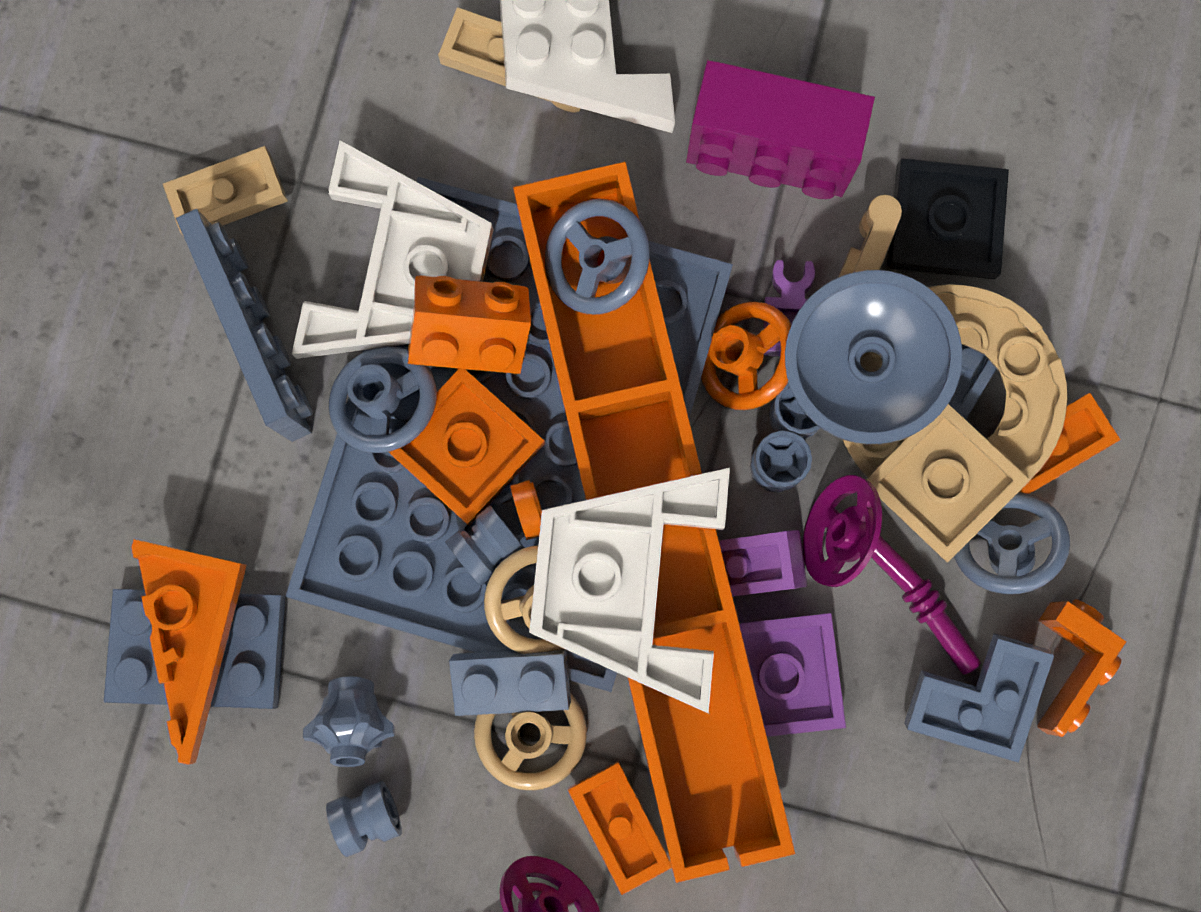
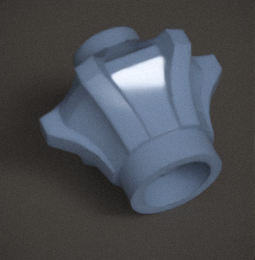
M340 677L331 680L328 683V695L324 697L320 711L303 728V739L322 746L330 754V763L339 767H357L365 764V757L368 752L382 747V740L395 736L394 724L379 709L377 698L374 695V683L361 677Z

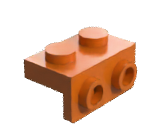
M416 276L414 308L408 346V364L520 374L531 326L529 289L525 286L512 285L506 282H480L455 279L449 276Z

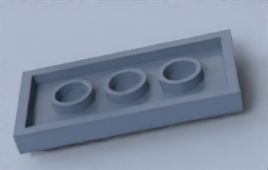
M198 209L176 217L265 425L291 442L311 434L312 432L306 417L313 415L312 408L299 384L294 386L284 368L291 365L290 358L280 338L277 335L272 337L263 322V319L269 317L270 313L257 287L251 288L241 272L249 268L238 242L235 238L229 239L220 222L211 224Z

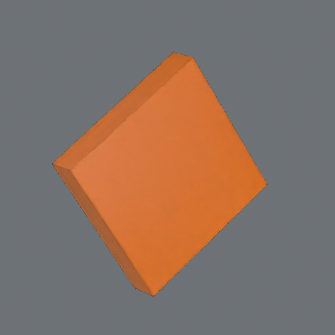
M458 369L437 391L436 406L425 429L413 441L389 453L470 526L476 520V516L491 504L546 443L545 440L466 369Z

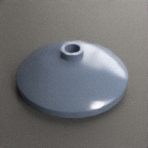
M865 270L843 275L817 290L804 303L793 320L785 349V367L788 382L800 408L824 431L843 440L860 444H885L899 441L916 434L932 423L942 413L954 395L959 383L963 362L959 330L952 314L943 301L932 290L915 279L899 273L882 270ZM874 352L881 357L882 366L879 370L868 372L862 368L860 358L865 353Z

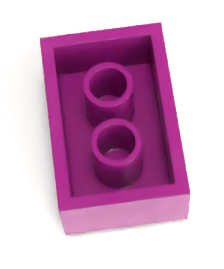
M707 60L693 118L686 163L696 165L699 171L709 175L724 176L730 172L748 176L752 183L762 187L775 188L784 184L802 188V192L805 195L816 199H832L834 196L843 197L862 160L875 97Z

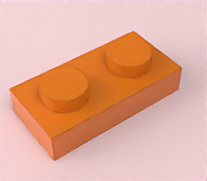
M1091 393L1067 405L1063 429L1052 454L1043 467L1019 492L1027 494L1034 492L1120 441L1119 436Z
M619 761L568 788V792L621 895L672 868L670 859Z

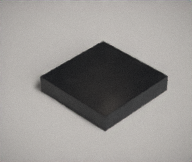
M901 158L896 166L894 198L900 203L902 213L890 243L888 268L994 280L999 277L1002 269L1009 169Z

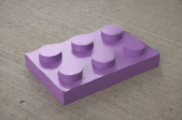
M831 613L739 623L767 737L846 728Z

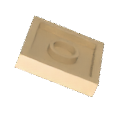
M949 404L932 423L916 434L907 437L866 479L876 488L880 499L947 563L1030 481L1026 475Z

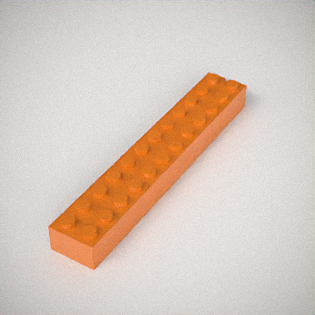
M626 162L513 187L585 499L589 500L702 474L650 259L645 279L637 293L622 307L604 314H584L568 307L556 296L546 275L545 249L549 235L559 218L571 207L591 199H608L624 205L639 219ZM595 216L580 222L593 237L609 236L617 239L628 237L624 228L618 222L608 217ZM567 238L562 250V269L567 282L576 291L583 268L579 262L578 249ZM604 250L598 256L599 266L604 261ZM624 280L615 284L599 281L595 297L605 296L613 292ZM664 524L652 645L714 651L709 714L628 678L675 881L678 883L730 870L723 848L733 846L735 856L741 867L794 855L795 850L716 529Z

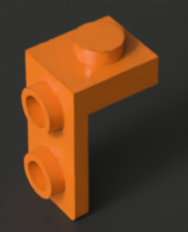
M1074 599L1072 603L1069 601L1050 602L1038 620L1085 653L1037 725L1046 734L1063 737L1067 731L1069 733L1074 732L1084 722L1090 711V705L1086 702L1098 684L1101 686L1105 685L1115 675L1122 661L1117 655L1127 642L1101 624L1104 616L1099 611L1077 599Z

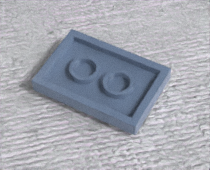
M113 589L104 690L105 703L168 705L164 683L159 684L152 652L150 642L152 625L145 615L141 597L146 596L145 590ZM239 594L210 707L278 708L285 596Z

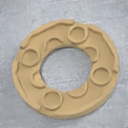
M937 285L928 287L943 301L952 314L959 330L962 345L985 355L999 371L1006 391L1004 415L994 433L987 440L1031 480L1052 454L1061 435L1066 417L1067 383L1061 359L1042 330L1043 327L1033 316L1013 301L997 293L966 285ZM868 352L860 358V364L864 370L875 372L881 368L882 360L878 354ZM907 438L885 444H860L846 440L843 441L857 466L869 477Z

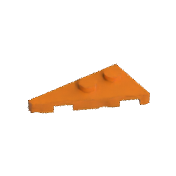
M134 539L131 548L133 558L139 560L146 596L141 597L145 615L152 625L150 642L159 684L164 683L171 720L167 721L171 744L177 750L179 763L194 764L199 753L247 565Z

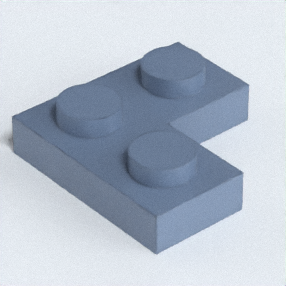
M993 633L976 686L921 670L904 724L907 730L1019 763L1054 654L1049 649Z

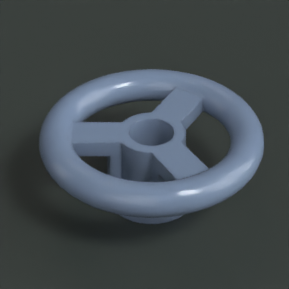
M608 199L583 201L567 210L552 228L545 249V270L552 290L564 304L584 314H604L626 304L641 287L649 265V242L640 220L624 205ZM595 216L608 217L618 222L624 228L628 237L623 239L609 236L593 237L580 222ZM567 238L578 249L579 262L583 268L576 291L567 282L562 269V250ZM604 250V261L599 266L598 256ZM624 280L613 292L605 296L595 297L599 281L615 284Z
M384 346L359 354L346 364L333 383L329 397V415L334 429L347 444L364 452L385 453L407 445L420 435L433 415L437 400L434 376L429 366L408 364V350L404 348ZM378 364H399L409 369L410 372L395 380L386 369ZM419 389L420 397L415 413L402 428L389 434L390 417L397 409L400 400ZM384 390L382 395L378 399L374 400L375 395L378 392ZM347 395L360 410L371 417L369 435L361 433L350 423L346 413Z
M1018 492L1002 509H1023L1037 515L1041 519L1022 527L1015 525L1001 526L990 520L977 533L988 540L990 565L998 575L986 571L977 564L971 554L969 542L954 556L957 565L968 579L983 589L995 593L1021 594L1044 586L1061 571L1070 550L1069 531L1060 513L1045 500L1031 494ZM1051 536L1052 548L1048 558L1039 568L1030 572L1036 561L1034 543ZM1007 544L1019 545V547L1014 550H1006L1003 548Z

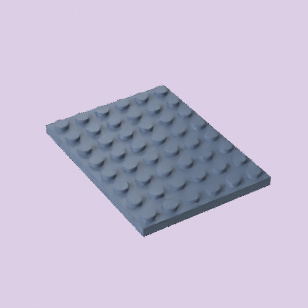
M418 177L417 183L492 223L494 231L483 282H506L512 285L525 286L529 289L531 326L521 373L466 370L545 440L546 444L489 505L509 527L524 548L536 546L539 544V537L526 540L512 496L511 485L527 480L533 482L542 510L586 499L517 204ZM648 241L651 268L688 418H690L733 264ZM409 344L394 347H400L408 350ZM378 364L386 369L395 380L410 372L409 369L399 364ZM429 366L435 379L437 391L458 368ZM419 389L400 400L397 409L390 417L389 434L402 428L411 419L419 403ZM384 390L378 392L375 395L374 400L378 399L382 395ZM348 397L346 413L350 423L361 433L369 435L371 417L360 410ZM337 434L285 597L475 653L512 650L494 635L487 622L484 610V596L488 581L480 586L445 543L457 531H467L469 534L474 532L471 527L476 524V520L470 526L467 525L389 452L369 453L358 450L347 444ZM536 563L523 567L509 579L504 587L501 601L526 594L527 590L535 582ZM523 616L506 620L509 626L518 634L527 638L542 639L529 633L530 629L525 624ZM566 650L569 680L612 692L617 672Z

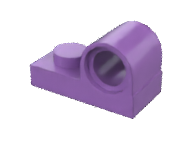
M800 530L719 540L732 596L807 587Z

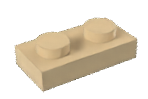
M266 146L163 183L175 220L176 217L198 209L211 224L220 222L223 226L288 202L273 159ZM176 220V223H177V226H178V228H179V231H180V233L182 234L181 229H180V227H179V225H178V222H177V220Z

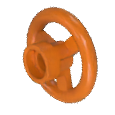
M745 302L729 308L718 317L701 380L708 394L724 407L734 410H751L761 407L773 400L787 385L785 349L792 324L779 309L762 302ZM750 318L762 319L769 323L758 335L735 326L736 323ZM780 341L781 354L777 369L770 380L758 389L757 369L762 364L764 353ZM715 365L738 376L739 393H734L722 385L716 374Z

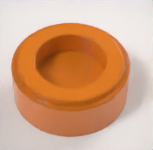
M527 480L511 485L512 496L526 540L539 537L542 508L534 483Z

